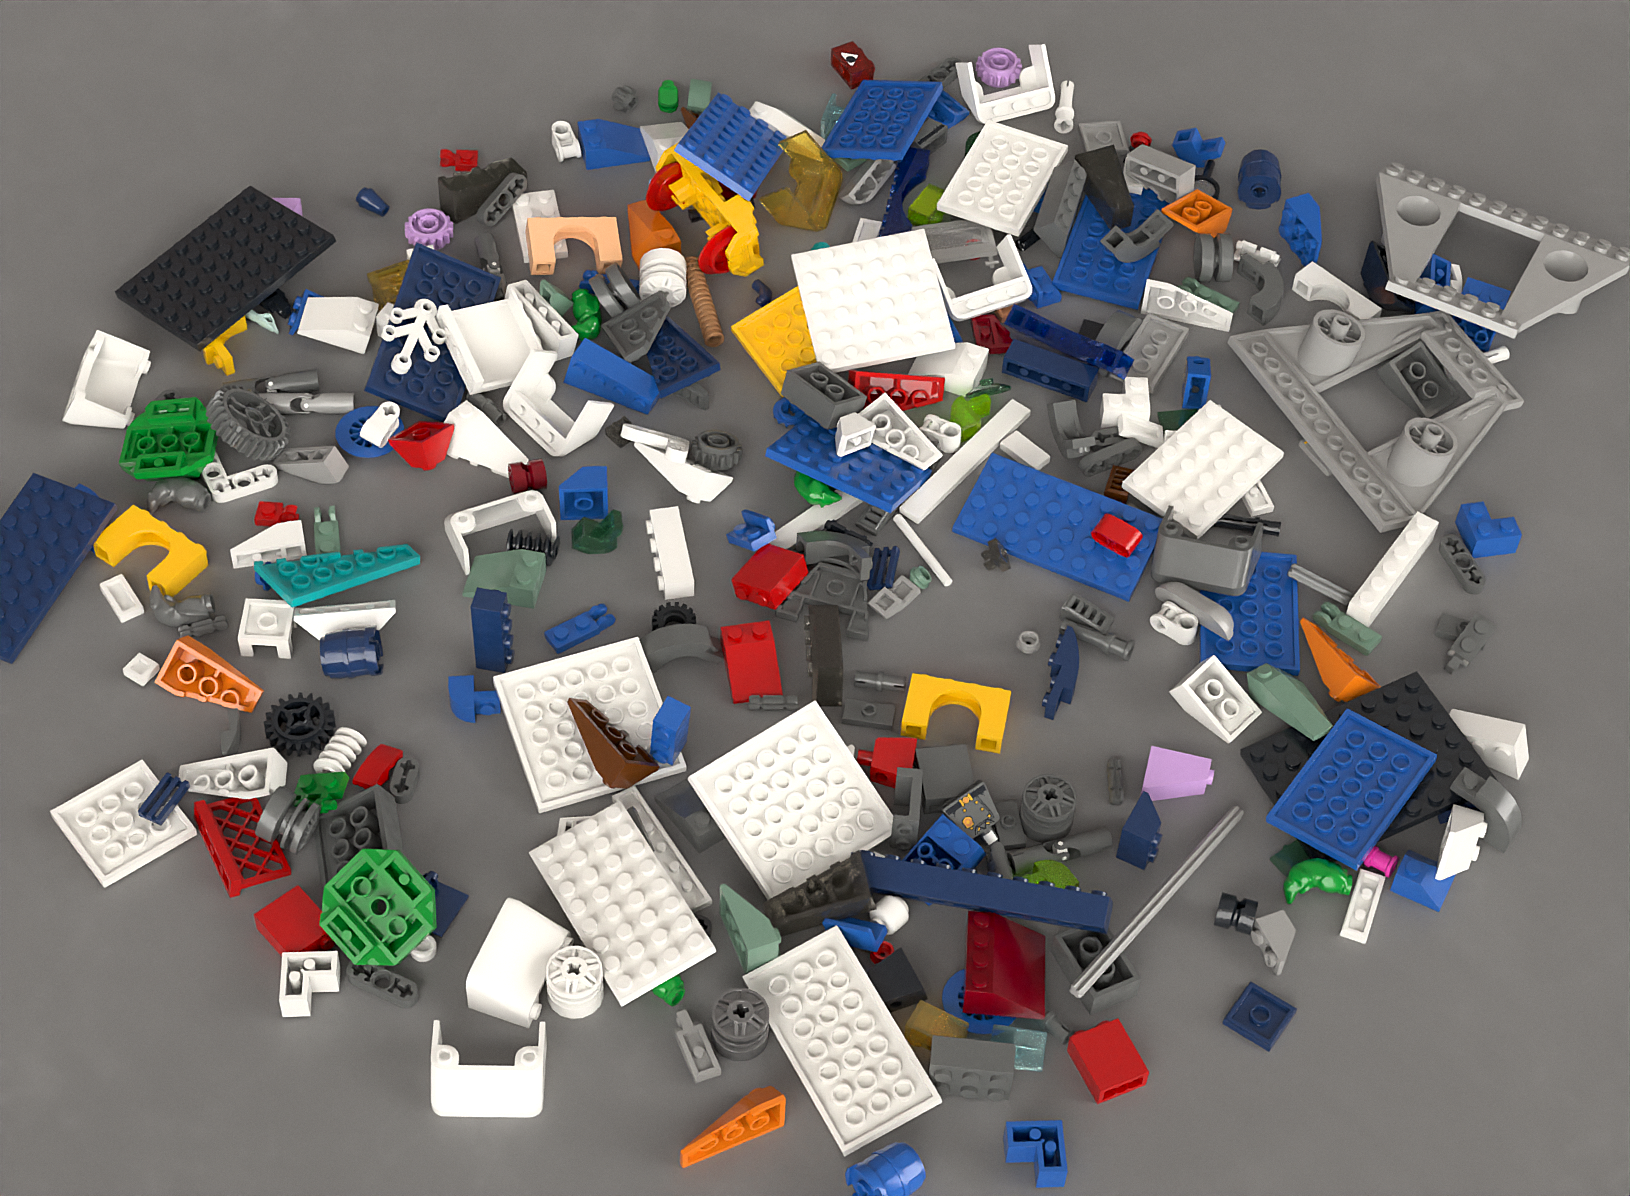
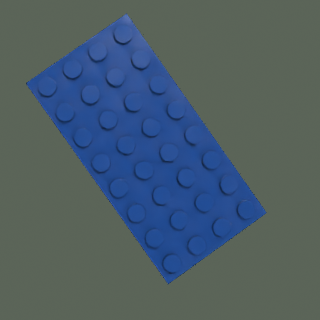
M718 92L677 144L674 151L747 201H750L789 142L785 140L786 136L780 131L776 130L774 132L769 129L768 123L763 119L758 118L756 120L750 115L751 113L747 108L739 107L733 103L729 96Z
M1097 165L1052 285L1061 291L1138 310L1147 279L1150 277L1160 246L1138 261L1124 263L1110 253L1100 240L1115 226L1124 233L1134 231L1157 209L1161 211L1169 203L1165 200L1160 201L1157 198L1158 194L1150 188L1146 190L1143 187L1141 195L1120 191L1123 171Z
M991 453L952 527V532L1129 602L1154 552L1158 529L1163 519ZM1104 514H1111L1141 532L1143 538L1129 557H1123L1092 538L1091 532Z

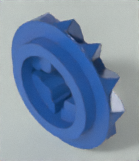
M786 398L777 401L773 407V418L777 419L778 424L784 423L786 428L789 425L796 426L807 417L804 411L791 404ZM789 408L790 411H792V413L795 414L794 416H791V414L788 413Z

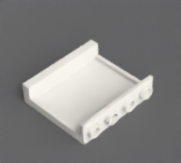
M514 290L510 292L508 299L454 311L450 310L448 304L439 306L435 316L439 327L447 332L445 343L470 395L511 386L532 349L543 350L539 336H536L532 328V321L527 317L523 309V303L517 297Z

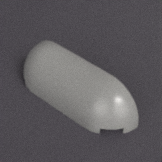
M867 159L841 191L839 197L844 202L852 205H861L870 201L893 173L896 164L888 159Z
M1166 582L1155 589L1156 598L1160 601L1175 603L1178 607L1195 615L1199 624L1227 641L1233 636V618L1223 606L1180 582Z

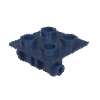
M429 871L423 877L435 889L437 928L432 933L442 937L469 898V895L438 882V874L434 871Z

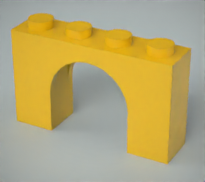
M132 505L103 530L93 545L96 556L112 567H115L138 547L159 545L169 551L167 557L146 575L150 591L153 585H157L163 596L169 595L174 597L209 566L206 555L207 551L201 544H195L182 532H176L166 522L157 520L147 510H141L135 505Z
M912 673L900 736L925 740L932 713L941 706L957 704L967 707L978 718L979 727L975 749L1000 754L1011 691L998 687L993 688L976 683H965L952 679L932 677L926 674Z

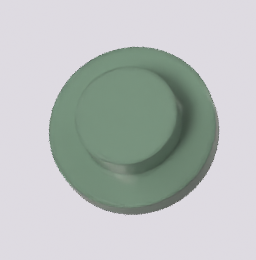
M923 566L910 569V581L921 589L927 588L932 581L927 569Z

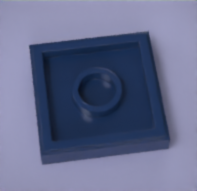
M1250 981L1224 1018L1222 1024L1270 1052L1295 1016L1297 1008Z

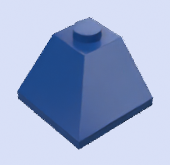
M1408 850L1396 872L1390 891L1439 912L1456 874L1442 880L1435 879L1437 861Z

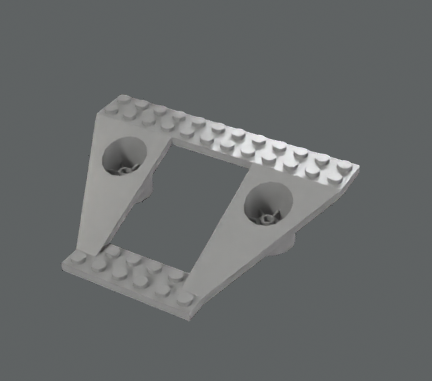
M1399 163L1387 164L1377 176L1376 183L1383 227L1380 241L1386 249L1389 280L1385 289L1515 339L1519 332L1552 314H1557V312L1563 314L1576 313L1583 297L1627 274L1630 269L1629 248L1614 247L1607 240L1590 238V235L1586 232L1571 231L1564 224H1552L1548 222L1547 218L1542 216L1533 217L1528 215L1527 211L1520 208H1515L1514 210L1506 207L1507 204L1502 201L1495 200L1493 202L1487 200L1483 194L1468 193L1461 186H1449L1442 179H1430L1425 177V174L1420 171L1404 169V166ZM1458 211L1540 241L1537 250L1504 310L1500 309V306L1495 303H1484L1479 301L1478 297L1474 295H1463L1458 293L1453 287H1442L1435 284L1436 282L1432 279L1420 278Z
M1334 309L1322 310L1315 315L1311 325L1264 329L1230 336L1227 342L1380 533L1406 527L1417 511L1425 514L1503 411L1520 408L1524 403L1522 397L1453 318L1441 310L1430 313L1356 320L1342 311ZM1420 341L1424 342L1473 400L1435 419L1425 417L1411 419L1407 422L1399 437L1366 452L1319 393L1411 348Z

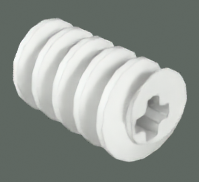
M347 727L338 728L335 736H332L329 741L330 743L325 746L324 751L320 753L319 758L314 762L315 772L318 774L349 770L351 763L356 760V755H359L362 751L361 748L366 746V739L353 729Z

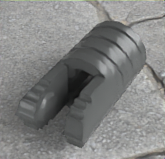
M996 841L991 844L990 852H987L985 856L988 872L999 873L1005 879L1013 880L1014 875L1002 843Z

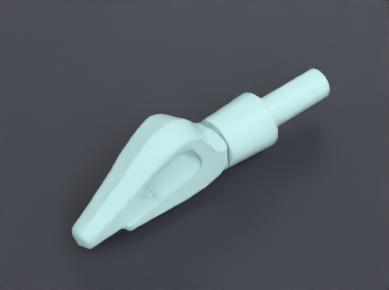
M251 310L245 315V318L256 322L263 328L274 331L276 334L279 333L275 320L270 313L258 314Z

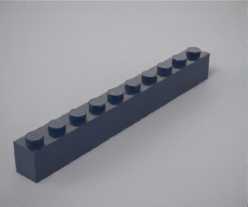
M860 850V853L851 852L845 878V884L850 889L892 895L894 897L898 896L905 899L979 912L996 913L1001 916L1103 934L1108 932L1113 901L1103 891L1092 890L1091 893L1081 892V889L1075 886L1067 885L1065 889L1057 888L1055 884L1047 881H1039V884L1029 883V880L1023 877L1015 876L1011 880L1005 879L1003 875L994 872H987V875L977 874V871L971 868H962L959 871L953 870L951 866L942 863L930 866L926 865L925 861L919 859H911L910 862L901 861L900 857L886 854L884 858L875 856V853L867 850Z

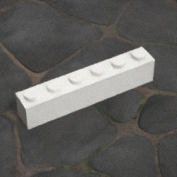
M1417 511L1351 599L1346 614L1369 628L1433 541L1439 522Z

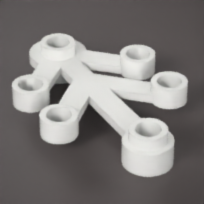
M420 299L415 303L414 308L406 310L401 308L392 309L389 319L395 324L401 323L404 319L416 317L415 322L396 328L392 325H386L381 332L382 338L386 341H392L394 338L409 335L402 352L396 354L391 362V368L394 372L398 374L408 372L412 364L410 355L417 339L424 350L425 359L430 362L437 360L440 351L436 346H432L423 328L424 323L426 322L430 328L432 340L436 344H443L445 342L447 332L439 327L435 319L437 308L432 301ZM386 331L391 332L392 335H388Z

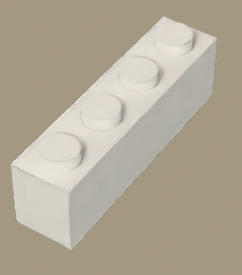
M527 280L509 284L504 300L508 299L512 290L515 291L517 297L523 303V309L527 317L532 321V328L536 336H539L542 348L546 351L557 352L559 355L555 361L571 357L574 354L578 334Z
M678 506L649 510L650 520H646L647 534H652L649 543L651 553H656V557H653L655 572L659 571L660 576H657L659 591L663 590L665 600L694 596V578Z

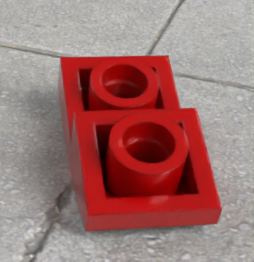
M384 744L377 746L356 772L352 780L353 784L364 789H368L376 784L383 785L389 780V770L403 758V750Z

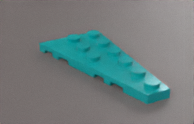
M408 544L378 547L376 552L368 553L363 552L362 549L353 550V554L342 556L340 552L302 556L298 561H286V558L276 559V563L272 564L255 561L254 570L293 608L419 565L420 555Z

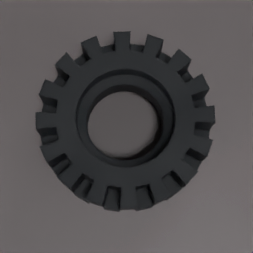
M668 602L666 607L660 605L659 610L656 609L654 611V615H652V631L666 627L665 624L669 622L696 624V615L693 613V609L691 607L687 609V605L684 603L680 607L679 602H675V606H671V602Z

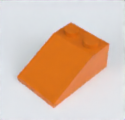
M1196 189L1162 208L1161 212L1197 233H1209L1215 238L1217 233L1226 231L1233 209Z

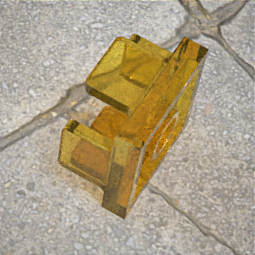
M409 259L367 273V279L372 286L373 299L375 303L379 304L378 308L380 311L387 303L394 305Z

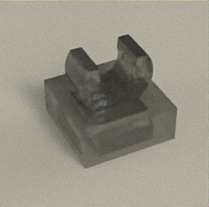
M625 416L605 428V435L619 448L631 442V440L620 436L623 424H631V421Z
M996 538L988 541L989 550L981 553L985 561L990 559L983 563L985 568L993 570L998 566L1002 572L1011 569L1007 551Z

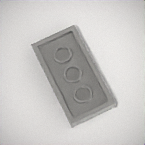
M1148 313L1112 369L1111 377L1124 382V377L1148 378L1149 393H1153L1188 337L1189 329Z

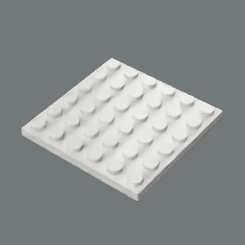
M924 229L791 255L816 362H821L834 373L955 349L954 338Z
M638 637L493 676L494 686L539 813L624 789H612L606 786L602 781L603 778L595 770L567 703L569 698L589 701L609 719V726L615 727L619 731L623 730L628 735L626 740L635 748L637 745H640L650 755L653 719L663 702ZM680 752L673 766L656 761L660 766L658 771L634 785L685 772L687 766L682 753Z
M813 701L688 777V781L774 910L849 864L851 852L869 851L891 837L892 813L816 701Z

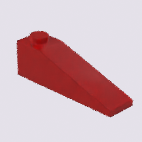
M849 370L848 383L867 396L864 409L884 393L902 411L943 401L945 378Z

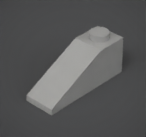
M335 446L285 448L271 464L277 470L319 484L338 483L349 468V465Z

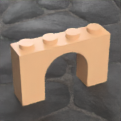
M616 217L527 218L525 234L531 275H553L556 263L554 245L558 241L567 238L582 240L592 248L599 274H606L605 269L614 262L621 267L623 260Z

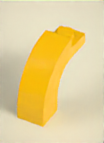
M245 316L202 349L207 365L214 363L217 369L221 368L226 376L235 373L233 358L225 348L224 343L230 337L247 330Z

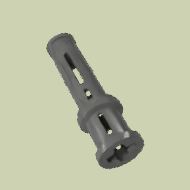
M1066 618L1061 624L1060 628L1062 629L1059 630V633L1064 634L1067 626H1071L1078 640L1102 648L1105 654L1112 653L1123 657L1124 661H1128L1132 655L1135 641L1133 640L1126 641L1116 637L1115 633L1105 634Z

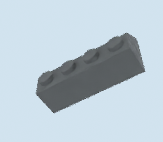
M1075 159L1054 167L1033 229L1058 258H1062L1087 179V173Z

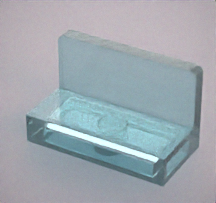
M832 93L821 118L820 136L825 140L845 110L843 107L836 106V94Z
M997 1024L993 1025L992 1042L1016 1044L1014 1068L1042 1072L1047 1032Z

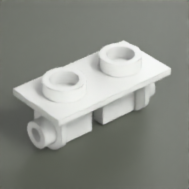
M1238 240L1236 244L1235 261L1239 262L1240 257L1245 253L1258 260L1261 264L1270 261L1275 267L1278 266L1281 260L1277 251L1263 247L1259 251L1257 250V245L1246 240Z

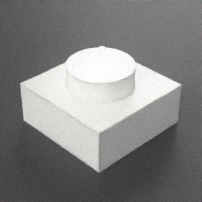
M140 652L123 668L124 675L141 686H144L160 671L158 663Z

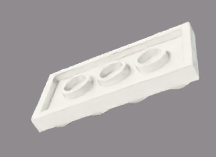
M554 190L522 193L512 205L524 263L529 262L525 234L527 218L560 217ZM565 239L558 241L554 245L555 259L568 257Z

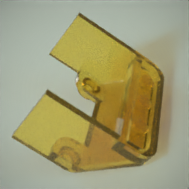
M804 130L778 143L791 158L789 174L797 181L794 194L785 186L759 197L758 201L780 225L819 232L828 226L843 176L839 167L807 130Z

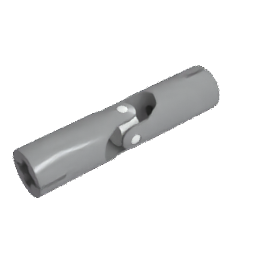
M259 393L260 397L263 399L267 398V402L274 404V408L280 410V414H309L313 411L322 414H347L355 409V393H321L315 396L309 393ZM295 398H302V402L300 404L302 409L296 408L293 405L292 400Z

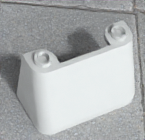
M96 330L81 361L62 421L74 425L124 429L126 425L129 426L135 416V413L131 412L132 407L130 406L139 378L142 373L147 374L151 361H148L150 351Z
M508 897L468 974L466 981L468 1008L529 1028L532 1020H537L541 1012L542 1005L539 1004V993L546 981V965L549 958L556 951L567 946H573L574 939L571 938L570 931L521 901Z

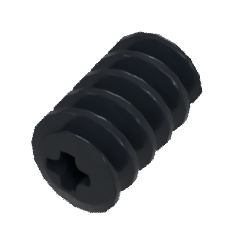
M511 528L507 537L506 550L524 549L545 553L546 565L551 566L554 560H556L559 551L560 537L557 536L555 541L551 542V536L547 535L545 541H543L541 533H538L536 538L533 539L531 531L528 532L526 537H523L522 530H519L517 535L514 536L513 528Z

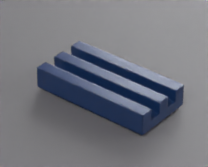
M893 546L892 550L889 547H884L883 551L880 548H875L872 559L873 567L870 570V578L867 582V587L870 591L881 590L884 587L887 589L893 587L900 554L898 546ZM888 557H890L889 566H888V571H887V567H886V566H887V561H888Z
M167 772L139 808V816L162 826L190 788L189 782L186 780L182 782L177 776L173 778ZM176 787H178L177 791L174 793V795H173V796L171 797V799L168 801V797L171 795V793L174 791V789H175ZM165 805V807L162 809V811H161V812L159 813V815L156 817V816H155L156 813L159 811V809H160L162 806Z

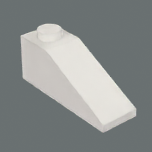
M301 520L277 523L230 549L233 568L254 566L255 561H263L265 564L267 561L274 563L276 559L286 558L287 561L307 556Z

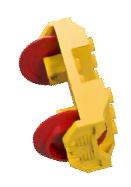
M676 143L663 152L655 167L657 173L651 179L646 193L647 205L654 211H666L678 205L684 210L692 205L710 226V229L705 231L708 235V242L703 247L698 259V266L705 274H722L730 271L733 275L748 276L764 266L763 258L760 256L759 232L755 226L757 221L753 215L754 207L752 203L744 200L739 194L726 201L721 195L723 191L718 180L674 151L678 144Z

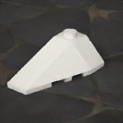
M757 101L749 110L750 115L756 120L758 118L763 119L768 123V128L775 132L777 130L786 136L785 140L789 142L786 148L822 161L825 159V157H821L820 149L825 142L824 138L785 111Z
M886 393L858 413L876 425L871 443L920 469L926 470L943 456Z
M639 442L634 443V446L679 492L687 495L686 499L699 504L701 500L711 502L733 480L731 476L697 465L689 459H686L685 463L670 461L664 457L665 450Z

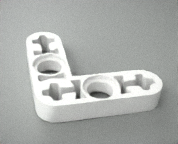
M623 424L621 437L665 449L664 457L677 463H685L689 449L688 440L632 424Z
M216 451L213 462L207 464L201 473L212 500L217 503L228 502L274 487L278 483L277 469L268 464L227 476ZM213 471L220 473L216 477L207 476L210 472ZM241 481L250 482V484L245 487H241L238 485V483Z

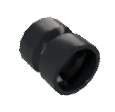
M1222 892L1214 926L1225 929L1233 926L1235 931L1250 935L1258 901L1247 898L1239 901L1237 896Z

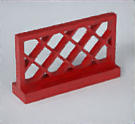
M231 797L206 804L205 800L194 802L193 819L230 898L239 896L241 889L291 875V868L277 839L273 843L256 836L254 830L247 828L250 821L258 823L263 813L257 798L242 799ZM251 802L253 808L249 813L239 809L238 806ZM224 810L229 812L224 820L214 816L213 812ZM234 814L246 818L242 826L230 822ZM225 828L238 832L235 839L223 835ZM243 834L256 838L252 846L239 841ZM260 840L271 844L272 847L269 852L256 848ZM235 847L248 852L244 859L233 856L232 852ZM252 854L265 858L261 866L248 861ZM269 860L279 863L282 869L273 871L265 867ZM245 867L257 873L254 877L244 879L241 872Z

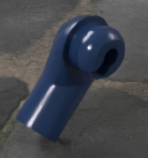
M755 280L752 283V288L759 294L755 302L764 307L767 303L771 302L772 291L761 280Z

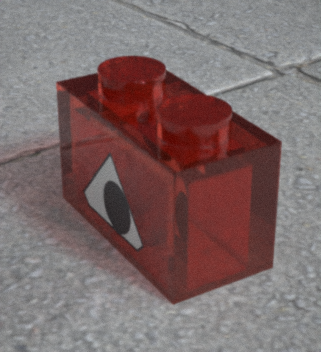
M854 41L831 48L830 65L851 90L859 87L862 80H873L875 72L874 63L865 56L863 50Z

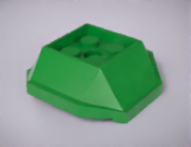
M197 397L151 401L145 407V412L136 417L127 428L119 459L121 469L135 479H144L148 482L161 481L171 477L199 478L205 466L213 462L219 437L216 436L217 431L211 429L212 424L207 421V410L203 403Z
M362 849L324 886L319 925L354 965L396 966L437 928L435 889L400 850ZM381 899L385 901L387 906L383 914L378 910V903Z

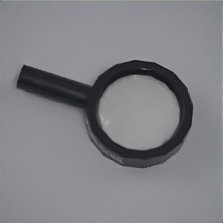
M1208 160L1203 174L1195 175L1194 191L1198 189L1218 200L1220 187L1211 178L1215 161Z

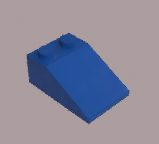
M602 119L577 122L578 142L586 170L650 161L640 128Z

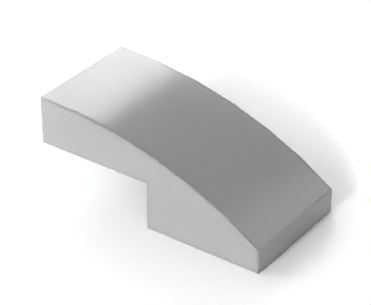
M901 575L893 583L892 588L887 589L884 587L868 602V606L885 619H888L910 604L921 591L919 587Z

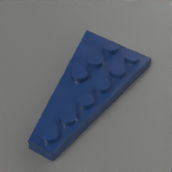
M666 316L648 353H646L661 399L721 370L720 362L670 317Z

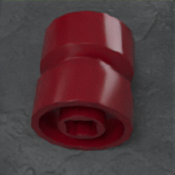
M542 458L528 460L527 464H523L521 461L508 463V476L513 494L525 492L528 488L534 491L547 489V476Z

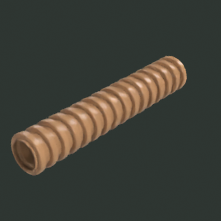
M689 256L685 258L687 263V288L689 289L705 344L708 347H717L724 341L723 331L704 272L698 266L699 258Z

